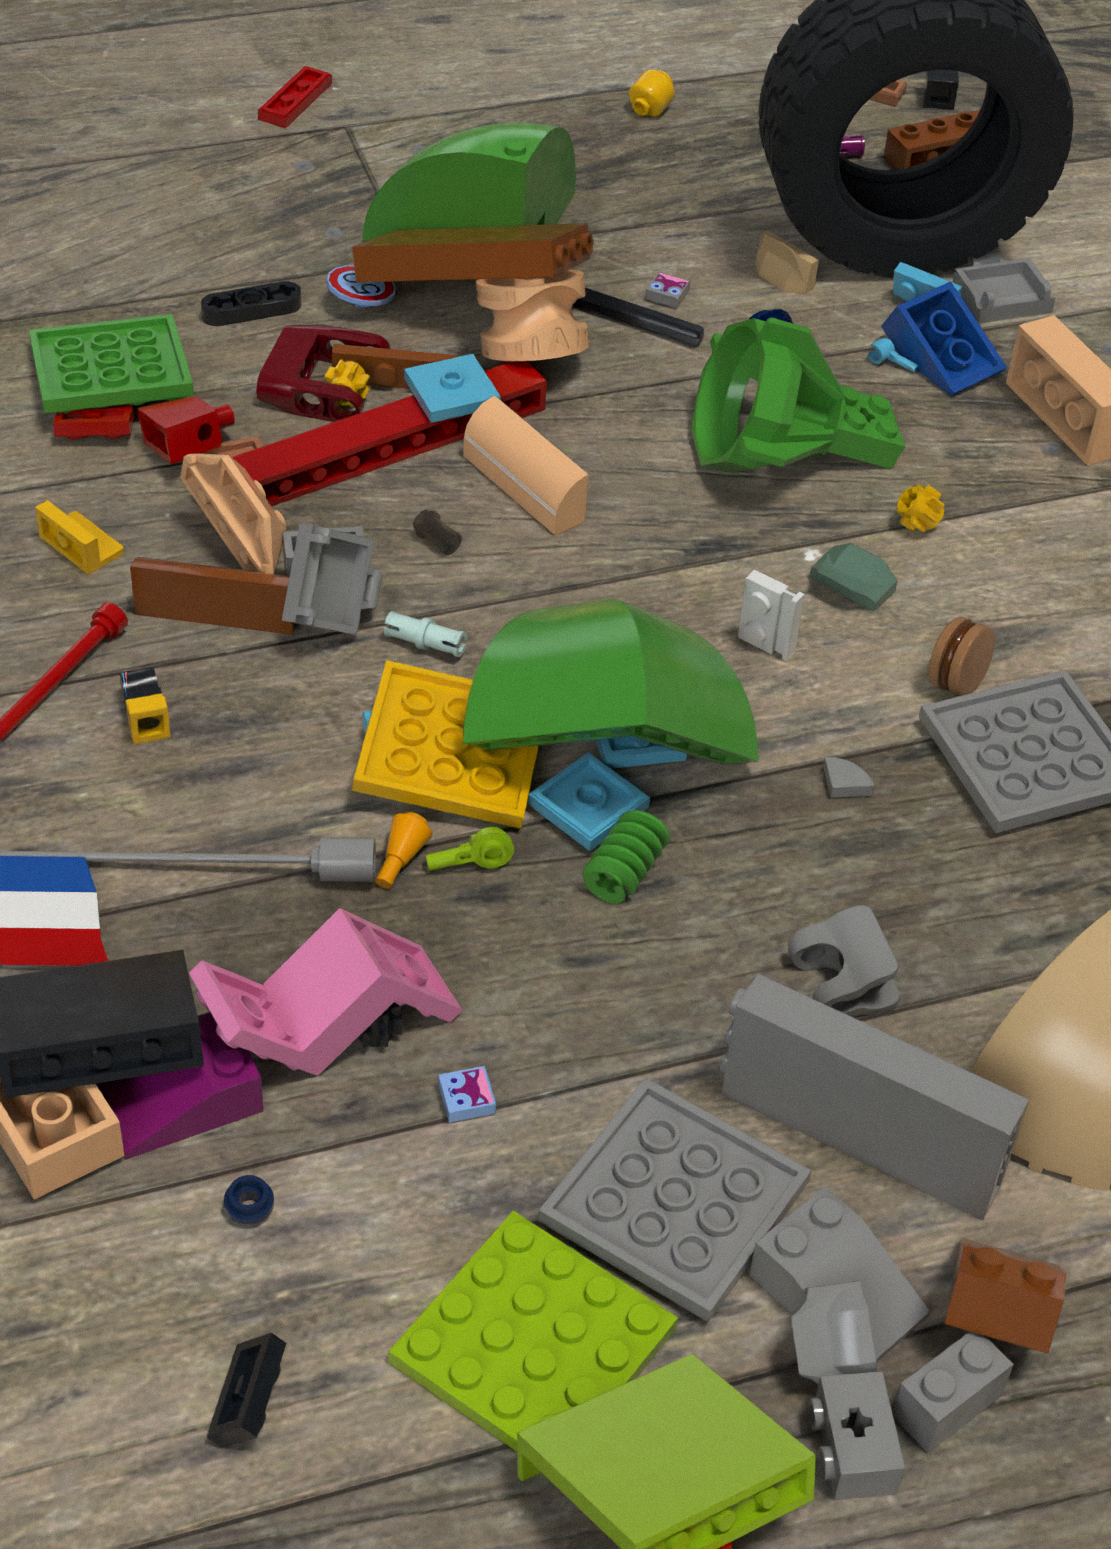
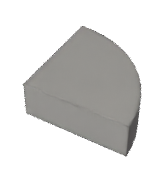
M825 757L823 769L831 798L872 796L874 789L873 781L861 767L845 759Z

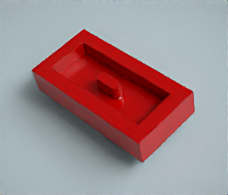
M113 405L103 408L71 410L67 414L56 412L53 421L55 437L66 436L68 439L78 440L95 435H103L110 439L129 435L134 421L133 405Z

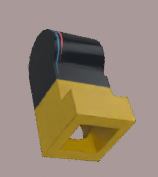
M148 667L120 672L121 691L133 744L170 738L168 706L165 696L162 695L161 688L158 687L154 668ZM152 717L159 720L160 723L155 728L142 729L138 727V721L143 718Z

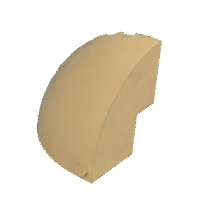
M1111 910L1082 932L1040 974L996 1029L970 1071L1029 1099L1012 1154L1029 1162L1028 1169L1041 1174L1043 1169L1070 1176V1183L1108 1191L1111 1185Z

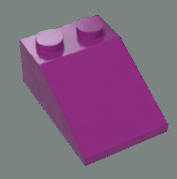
M211 1012L198 1015L204 1066L96 1083V1086L120 1121L125 1160L264 1112L261 1076L249 1051L241 1047L232 1048L219 1037L216 1032L218 1024Z

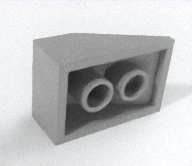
M826 1186L755 1243L749 1276L792 1315L805 1303L807 1298L806 1288L860 1281L869 1310L877 1362L929 1317V1309L865 1221Z

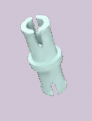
M391 611L384 623L392 625L391 628L384 627L385 636L415 643L418 649L427 650L432 648L460 657L467 645L460 643L461 640H468L466 632L437 625L434 619L425 617L419 620Z

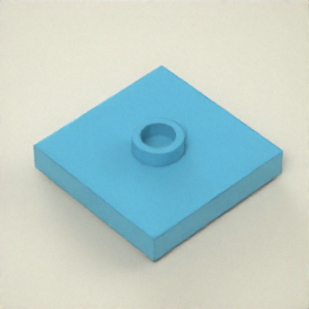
M474 354L404 369V380L431 423L473 414L483 402L494 395L501 400V396Z
M587 752L529 793L528 805L588 851H591L608 836L609 831L623 813L631 810L644 812L648 809L650 797L594 755Z

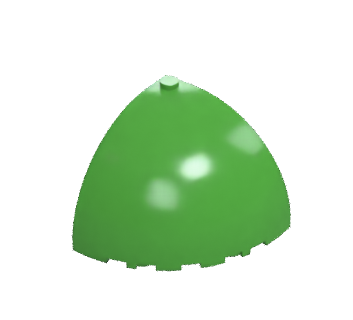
M500 123L460 131L425 147L401 165L377 192L365 218L362 243L393 230L557 224L575 195V155L569 133L562 127L547 124Z

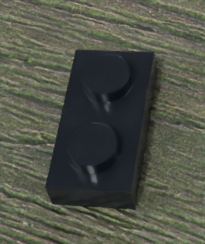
M269 1333L237 1344L206 1438L221 1448L257 1438L266 1419L265 1410L273 1385L280 1375V1363L287 1344L275 1334Z

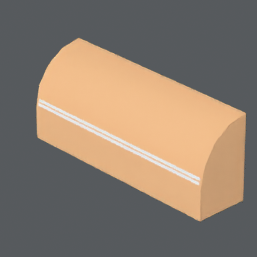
M495 395L483 402L472 414L466 426L463 456L553 535L556 536L585 522L588 474Z

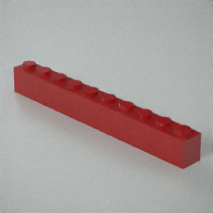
M512 361L485 370L486 375L501 396V401L521 418L545 410L547 381L528 361ZM412 395L231 458L245 468L253 481L257 480L262 485L266 500L272 507L464 439L466 426L472 414L431 423L415 396Z

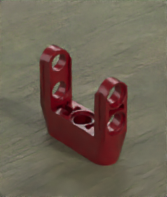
M325 324L286 325L260 371L256 389L257 398L293 415L336 422L362 413L364 408L363 399L350 387L310 380V377L318 361L332 363L333 347L330 344L331 340L341 341L344 345L371 346L383 349H390V344L382 336L364 331ZM303 394H313L319 399L320 404L307 402ZM338 401H349L354 405L355 410H344L338 404Z

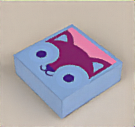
M485 1066L438 1075V1087L449 1123L496 1114V1102Z

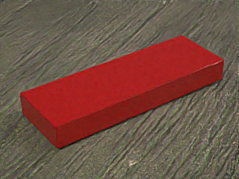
M304 66L258 109V120L287 128L332 85V74Z

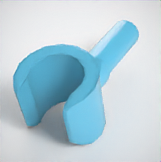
M882 338L871 344L874 350L869 352L867 356L872 363L880 364L888 359L913 373L917 370L918 365L895 352L894 344L890 339Z

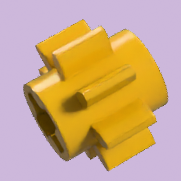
M340 360L335 368L330 366L324 376L328 383L350 387L363 400L370 390L366 386L370 376L365 374L364 369L355 362ZM338 401L339 405H350L351 407H354V405L349 401Z
M917 484L916 487L906 489L900 495L897 502V513L903 516L899 523L912 532L916 528L921 532H925V530L936 527L944 515L943 507L945 504L939 500L941 493L929 484L925 488Z

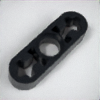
M290 281L206 295L201 300L202 319L211 326H224L297 312L302 305L301 288L296 283ZM246 303H258V304L248 305V304H246Z

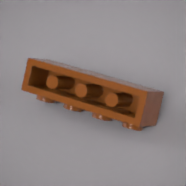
M980 110L960 112L953 116L932 118L929 121L904 124L901 127L888 129L884 158L895 170L925 163L956 144L969 130Z

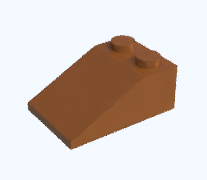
M961 1238L944 1324L1048 1354L1064 1302L1066 1272L1060 1265Z

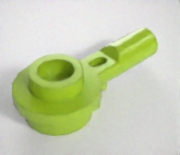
M493 826L485 827L476 834L471 835L468 843L460 844L457 848L426 854L429 871H434L473 861L483 868H499L511 860L514 854V844L511 837L502 829Z

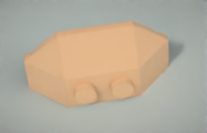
M188 454L183 456L180 479L241 568L247 571L275 574L283 546V532L287 530V526L282 514L278 510H273L266 500L262 485L257 480L253 481L245 468L229 455Z

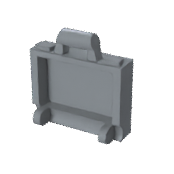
M1001 253L985 254L978 259L972 256L970 267L956 268L952 283L962 286L961 297L979 324L1053 312L1056 298L1051 294V285L1045 280L1030 258L1007 261Z
M300 523L282 620L356 635L360 624L361 609L377 607L383 574L369 565L374 549V539Z

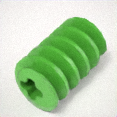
M631 810L623 813L609 831L608 836L602 841L600 847L592 855V859L588 861L583 869V879L587 888L599 899L610 904L620 905L625 901L626 896L633 895L638 889L639 883L646 877V872L653 867L654 860L661 855L662 849L670 842V834L667 827L658 818L643 811Z

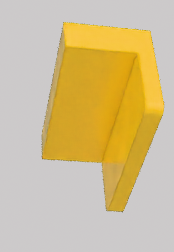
M48 500L35 507L39 537L88 575L124 554L123 545L79 512L73 511L65 514Z

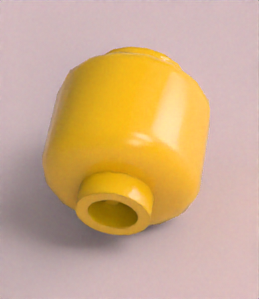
M650 69L645 70L629 89L628 96L632 108L637 114L658 117L674 99L675 89L671 77L666 72Z

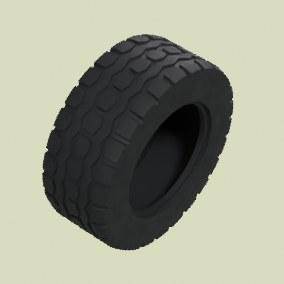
M815 0L798 16L799 25L792 24L777 46V53H773L764 77L758 110L760 117L758 121L759 134L787 216L794 223L800 235L809 244L834 262L842 263L847 268L857 272L870 274L873 271L875 275L883 277H894V270L900 262L930 274H935L938 267H941L942 271L954 269L967 264L968 257L970 256L978 259L999 247L998 240L1003 239L1007 241L1026 225L1025 217L1033 218L1048 199V190H1054L1063 172L1064 161L1067 160L1071 147L1074 122L1073 99L1067 76L1060 65L1058 57L1037 21L1035 14L1025 0ZM952 70L973 75L987 83L982 107L969 130L951 148L925 163L904 169L878 170L855 164L840 154L846 130L860 108L877 92L901 78L925 71Z

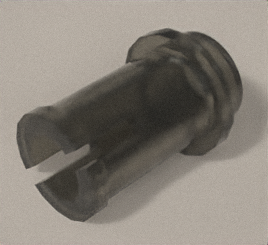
M423 510L414 519L413 528L419 538H427L446 555L454 553L459 548L462 542L461 534L441 521L440 515L436 511Z

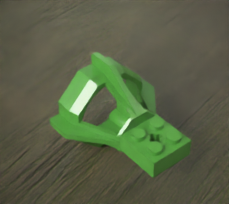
M753 318L728 325L722 335L718 333L713 334L710 340L712 354L701 372L691 423V431L700 466L723 472L765 467L768 464L784 467L803 458L822 456L830 452L889 469L893 467L905 449V444L889 400L880 395L871 396L857 392L848 386H840L809 328L775 318H769L766 322ZM751 377L758 381L757 391L747 422L738 437L740 407L746 386Z

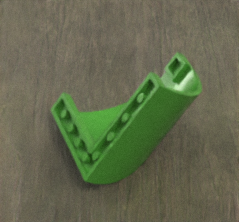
M604 599L540 608L516 616L496 634L487 647L474 676L468 698L463 744L488 751L633 736L720 765L759 762L758 739L749 700L737 675L720 652L691 629L619 599Z

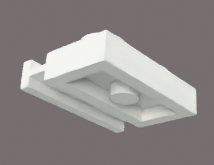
M753 570L745 580L738 638L770 654L776 651L782 654V660L787 662L795 654L805 594L800 591L794 594L788 591L789 586Z

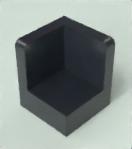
M926 71L923 108L954 110L959 85L958 71Z

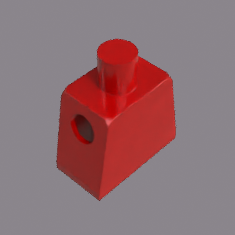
M188 397L137 408L144 444L170 464L182 461L183 456L188 454H201L220 447L222 444L220 429L235 424L234 413L229 404L212 407L199 397Z

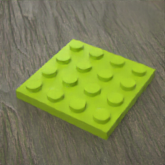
M513 1210L388 1351V1362L517 1451V1432L637 1379L677 1329L678 1317Z

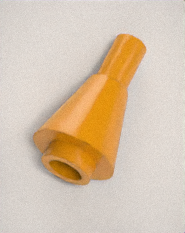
M406 812L405 814L399 813L393 816L385 854L386 860L375 879L376 884L380 887L390 889L401 867H404L432 838V830L428 826L426 819L414 812Z

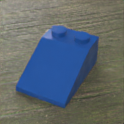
M951 281L898 305L881 326L887 337L893 342L899 355L916 363L918 371L951 397L1007 369V366Z

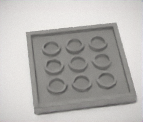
M1066 670L921 706L919 719L995 833L1111 803V731Z
M645 1077L539 1209L538 1221L709 1322L752 1262L755 1243L780 1223L808 1184L812 1170Z

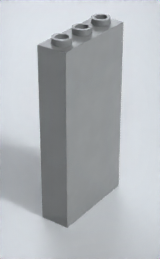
M761 974L756 975L747 990L741 987L737 991L729 1008V1014L734 1016V1020L730 1024L724 1039V1043L729 1045V1049L720 1066V1072L725 1074L722 1087L723 1095L984 1220L1003 1184L1029 1099Z

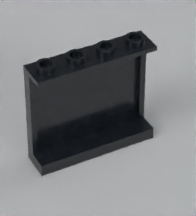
M183 950L0 977V1075L4 1098L204 1066L199 1020Z

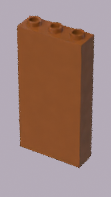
M588 223L393 230L352 246L356 282L555 277L589 260L590 254L593 252V237L591 233H588Z

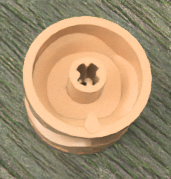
M569 269L555 277L479 279L476 281V290L478 291L477 303L482 307L492 310L494 316L493 325L483 330L480 334L483 357L499 361H535L569 356L589 348L588 325L586 322L578 321L572 314V305L577 299L585 297L584 273L582 271Z

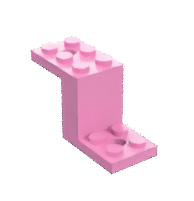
M341 908L263 984L203 960L189 972L199 990L196 994L198 1000L212 1013L218 1024L216 1032L228 1046L235 1049L241 1047L254 1052L264 1060L270 1058L284 1063L294 1071L300 1069L316 1076L324 1071L394 1002L400 1006L408 1004L415 1007L426 1017L433 1015L447 1022H451L463 1011L421 945Z

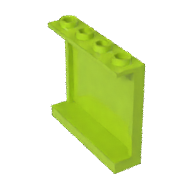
M693 1354L517 1432L518 1478L524 1481L539 1473L544 1474L621 1549H718L814 1500L816 1455Z

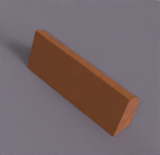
M144 557L135 558L130 566L135 615L290 635L294 633L296 623L282 620L290 576Z

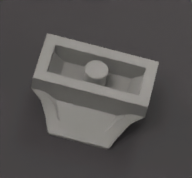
M860 1281L806 1288L807 1298L805 1303L790 1317L799 1376L819 1384L820 1376L877 1372L869 1310Z

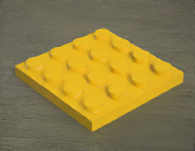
M386 660L351 791L521 829L538 746L488 751L463 744L464 721L473 680Z

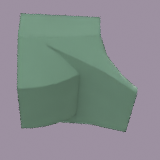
M853 543L833 546L811 567L810 571L811 578L873 612L895 593L898 581L884 560Z

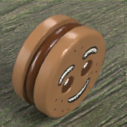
M956 617L950 621L940 634L931 655L929 664V680L931 684L939 689L950 691L957 696L973 693L982 682L992 660L995 647L993 630L986 625L977 624L965 617Z

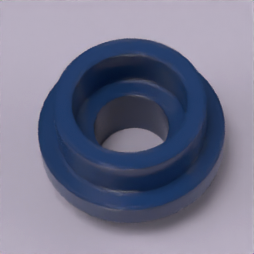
M245 1175L235 1179L224 1195V1208L227 1215L235 1222L241 1224H255L264 1220L270 1215L274 1207V1194L271 1187L263 1179L254 1175ZM248 1200H253L256 1202L250 1205L242 1204L243 1202Z

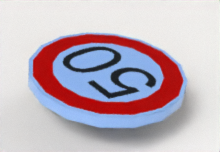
M349 265L334 268L328 273L326 282L330 292L344 301L355 304L356 309L387 304L394 299L396 289L393 281L356 282L355 268Z

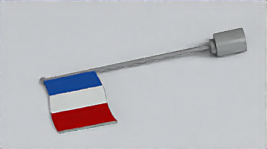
M321 837L320 846H312L311 855L0 851V965L3 969H58L109 961L101 940L98 895L86 861L311 864L312 873H319L321 882H375L376 840L375 838Z

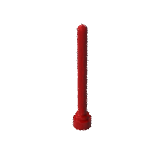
M110 602L103 603L92 615L91 628L0 718V741L102 639L115 638L127 627V616L117 605Z

